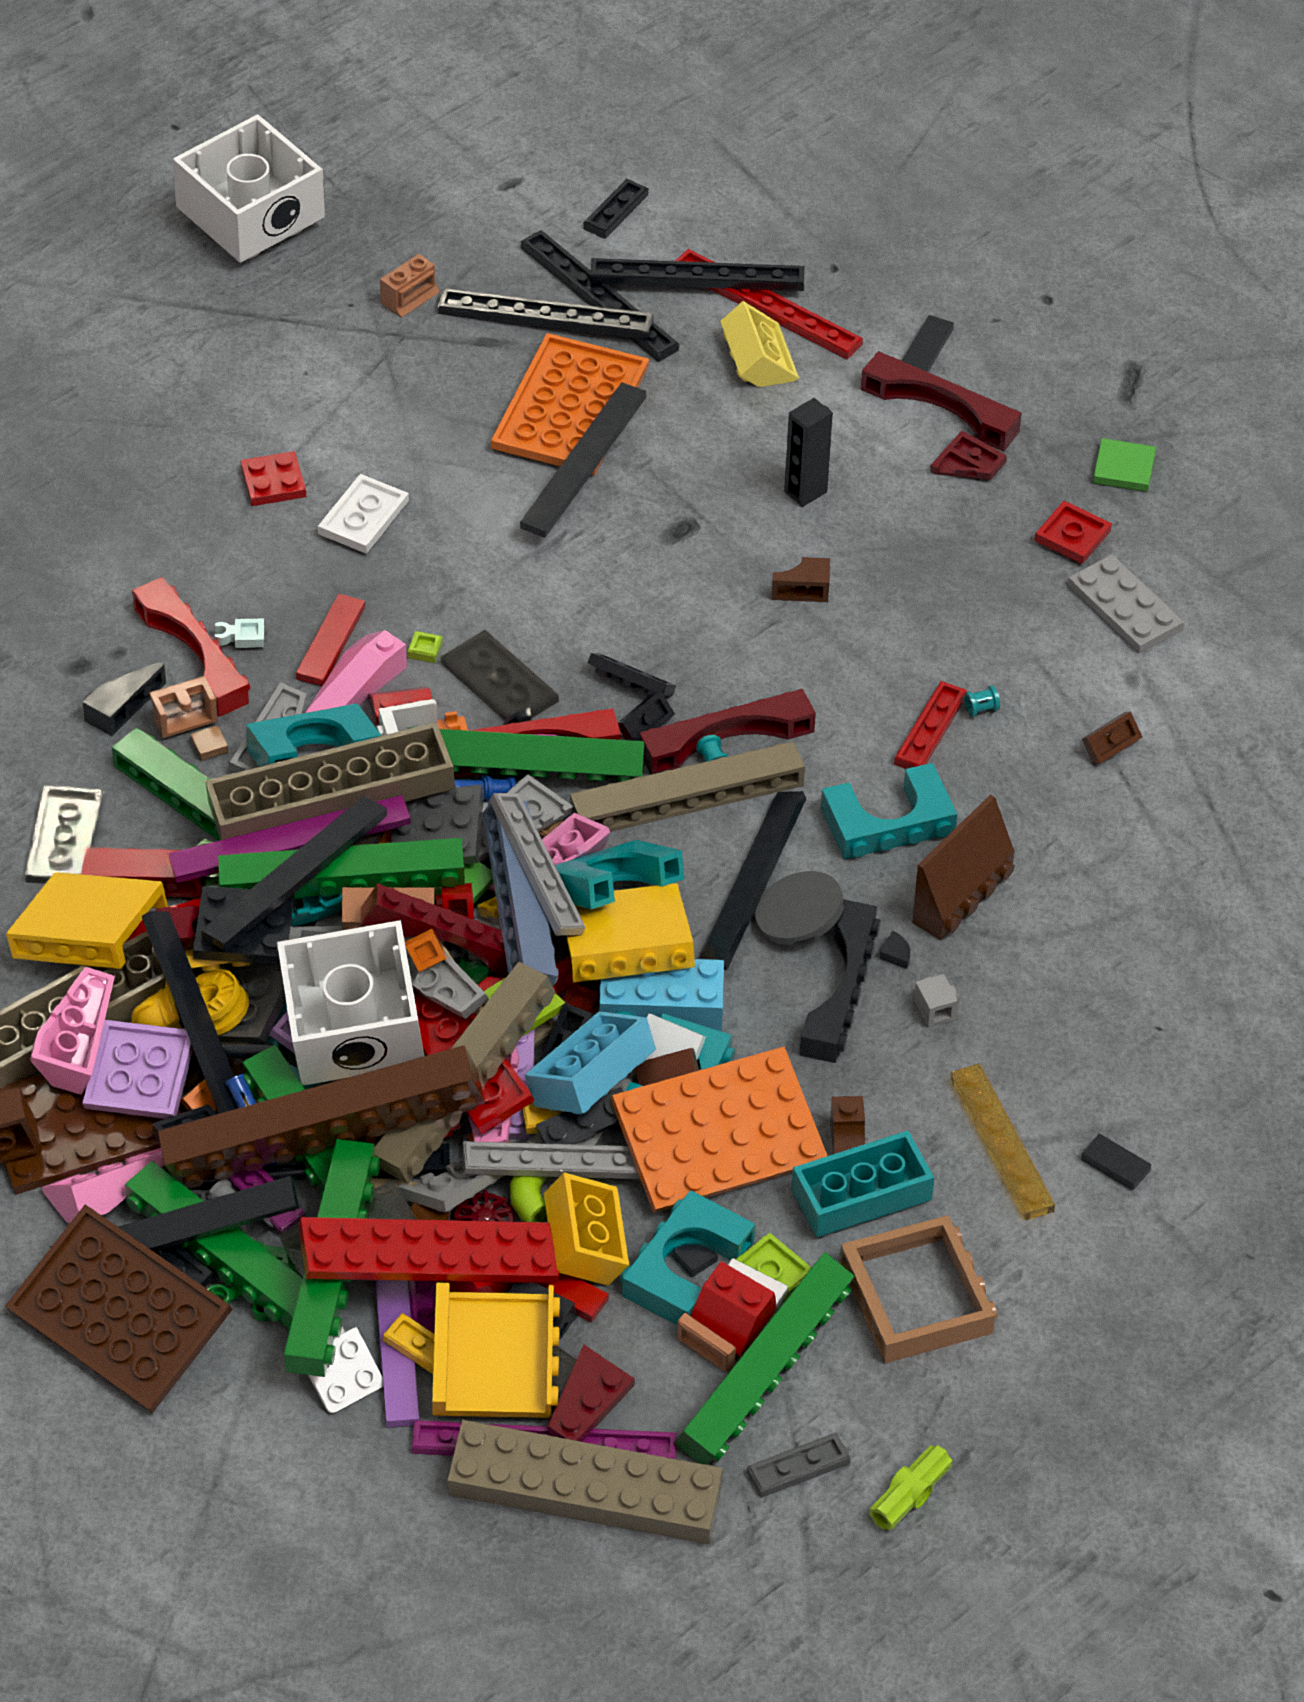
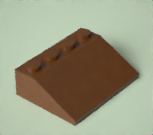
M991 794L918 864L912 923L939 940H942L949 932H955L961 920L967 914L972 915L979 903L985 897H990L997 885L1003 879L1007 880L1014 871L1015 865L1013 860L1015 851L996 798Z

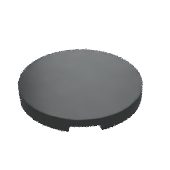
M804 871L791 874L774 883L762 895L756 907V922L762 934L776 944L795 945V942L813 936L817 939L829 931L839 920L844 909L842 890L837 881L826 873Z

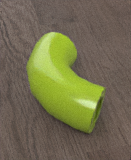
M512 1176L509 1185L511 1205L522 1222H545L547 1219L545 1199L541 1195L540 1189L551 1177Z

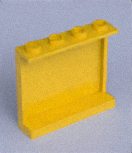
M55 872L7 931L6 936L12 958L121 969L126 963L122 946L142 921V916L149 912L151 908L168 907L163 884L161 881Z
M677 883L662 887L656 885L614 891L615 902L594 909L575 905L586 929L582 935H565L572 963L573 982L695 967L694 942Z
M436 1283L432 1416L551 1418V1406H558V1386H552V1376H558L559 1356H552V1346L559 1347V1327H553V1317H559L560 1297H553L554 1285H549L548 1294L449 1292V1283Z

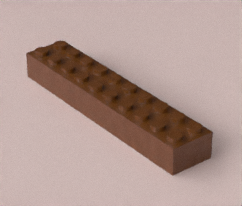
M465 1045L163 1129L158 1131L165 1167L185 1187L195 1188L208 1180H223L230 1178L234 1173L244 1170H259L269 1163L291 1161L294 1156L305 1153H320L325 1148L334 1146L337 1139L355 1141V1139L366 1136L378 1137L391 1129H406L414 1126L416 1122L423 1120L442 1119L448 1113L459 1110L463 1112L471 1111L477 1105L484 1104L485 1100L478 1069Z

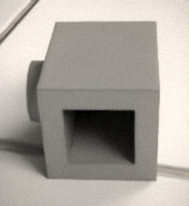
M944 974L926 977L916 982L914 1002L928 1028L956 1020L958 994L955 986L949 984Z

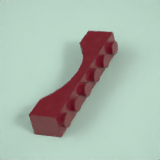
M880 351L873 356L862 370V391L883 400H917L942 407L966 422L980 441L1003 452L1020 432L1021 412Z
M799 689L766 699H759L744 705L733 706L718 712L704 714L696 718L678 721L659 728H652L640 732V741H644L643 760L652 775L680 768L697 751V742L707 735H717L720 739L738 735L759 734L788 740L814 733L816 712L804 690Z
M378 883L361 907L360 927L401 920L404 937H416L433 929L437 939L454 943L479 957L492 970L495 977L506 978L508 976L502 931Z

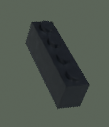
M812 398L790 411L788 417L784 492L801 507L824 495L828 490L833 412L816 398Z

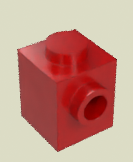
M465 883V885H456L454 887L443 886L442 895H436L437 906L474 919L472 883Z

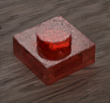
M572 983L562 1000L569 1005L593 1013L600 1002V993Z

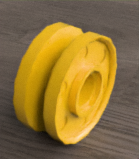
M211 970L197 976L196 981L218 1036L230 1031L240 1023L247 1013L249 1007L247 992L239 984L237 978L227 970Z

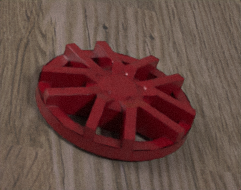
M483 1190V1193H476L474 1197L466 1199L456 1206L454 1221L506 1222L502 1218L508 1216V1222H513V1207L507 1202V1198ZM484 1199V1205H479L477 1200Z

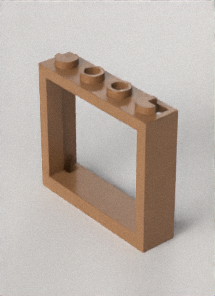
M949 1215L841 1244L839 1263L854 1275V1278L849 1283L850 1288L884 1364L993 1334L995 1318H998L996 1306L993 1301H988L984 1280L981 1276L976 1275L973 1257L970 1251H965L962 1245L963 1240L958 1226H953ZM943 1240L976 1312L895 1334L863 1262Z

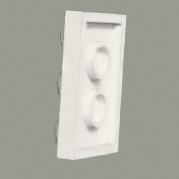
M360 474L318 525V534L367 554L408 503L409 493Z

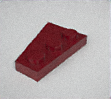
M583 1344L558 1401V1406H556L548 1424V1434L553 1437L582 1442L635 1386V1378Z

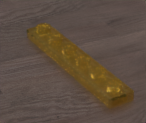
M978 1063L951 1071V1081L1025 1221L1054 1212L1055 1203L981 1064Z

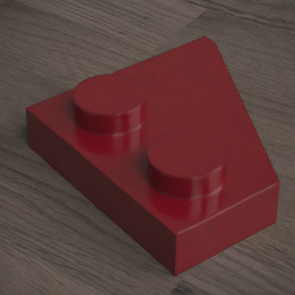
M961 430L930 465V469L933 474L991 480L1007 462V456Z

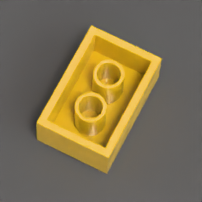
M564 1172L544 1192L547 1220L550 1223L557 1269L562 1274L609 1286L629 1266L618 1188Z

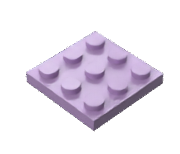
M105 1020L92 1076L87 1084L83 1099L84 1108L163 1119L177 1115L193 1052V1047L186 1030Z

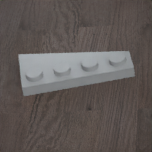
M280 682L255 722L302 714L306 693ZM245 737L229 763V770L236 773L259 767L247 751V737Z
M404 937V942L414 937ZM406 948L412 987L415 992L464 1019L489 1000L485 992L446 952L447 959L419 972Z

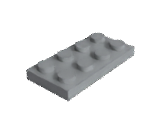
M1110 555L1068 577L1067 585L1138 653L1183 630L1184 621L1114 555Z

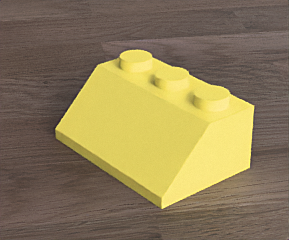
M744 301L720 321L724 330L723 337L728 342L731 350L729 352L730 356L737 366V375L744 382L749 381L757 387L795 382L799 379L778 322Z

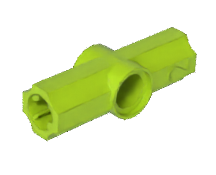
M930 1445L909 1468L903 1466L895 1474L889 1489L869 1509V1516L874 1520L875 1525L882 1530H892L913 1507L918 1509L927 1501L933 1486L952 1467L953 1460L945 1449L939 1445Z

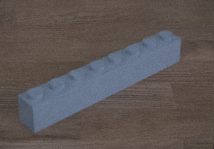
M523 801V803H524V805H525V807H526V809H527V811H528V813H529L528 802H527V801ZM489 803L483 812V819L508 975L516 964L521 962L547 975L553 986L557 982L559 972L555 965V948L551 942V925L548 923V919L491 803Z

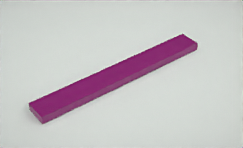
M403 795L376 801V803L387 808V817L364 836L411 824ZM347 809L169 853V860L176 882L179 883L219 873L218 855L299 850Z
M414 1421L412 1454L454 1456L462 1422ZM489 1424L551 1436L548 1434V1426ZM593 1429L582 1441L676 1459V1445L674 1444L677 1439L676 1432Z

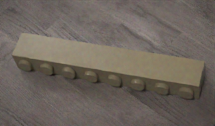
M788 742L729 757H721L708 762L692 764L674 770H666L644 777H637L627 781L611 783L593 789L581 790L570 794V804L574 806L573 813L608 827L610 832L804 786L805 765L794 742Z
M521 962L516 964L452 1047L456 1048L465 1045L478 1069L482 1088L497 1073L500 1064L507 1055L514 1051L517 1042L526 1031L531 1029L537 1016L544 1007L551 1003L553 995L556 993L547 975ZM459 1110L448 1113L439 1120L427 1119L416 1122L410 1128L388 1130L375 1146V1156L380 1157V1169L409 1184L413 1177L421 1172L424 1163L433 1151L441 1146L443 1138L450 1129L458 1124L463 1111Z

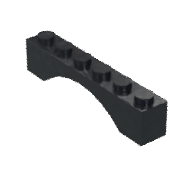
M843 899V912L835 924L834 942L841 952L846 972L841 984L833 995L821 1006L808 1013L800 1042V1056L836 1063L839 1052L845 1051L848 1034H844L846 1028L851 1029L855 1011H852L851 1008L852 1005L858 1006L861 995V988L858 987L859 982H865L868 970L865 960H871L875 944V942L871 941L872 936L878 937L881 919H876L877 906Z

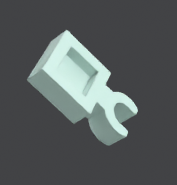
M264 618L235 619V625L217 622L215 623V639L220 646L235 642V648L264 647Z

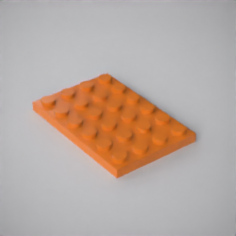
M546 333L491 439V449L561 466L619 385L623 382L639 388L649 367V358ZM601 460L600 463L597 465V467L595 468V470L592 472L591 475H596V473H597V471H598V469H599V467H600V465H601L602 460Z
M785 1046L614 1094L610 1099L653 1214L673 1208L675 1203L679 1199L683 1200L690 1190L708 1198L790 1174L795 1166L828 1156Z

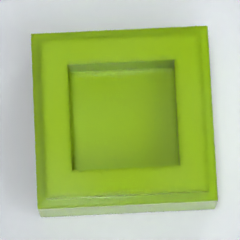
M415 631L407 651L408 658L436 663L443 643V636Z

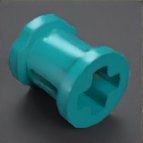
M994 685L988 686L983 691L975 693L967 691L964 693L965 707L971 717L977 716L978 712L989 709L997 711L1000 709V698Z
M707 735L696 744V750L703 756L705 762L721 757H729L723 752L721 739L717 735Z

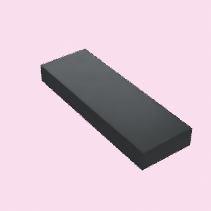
M835 1432L748 1465L747 1474L762 1498L849 1465L851 1457Z

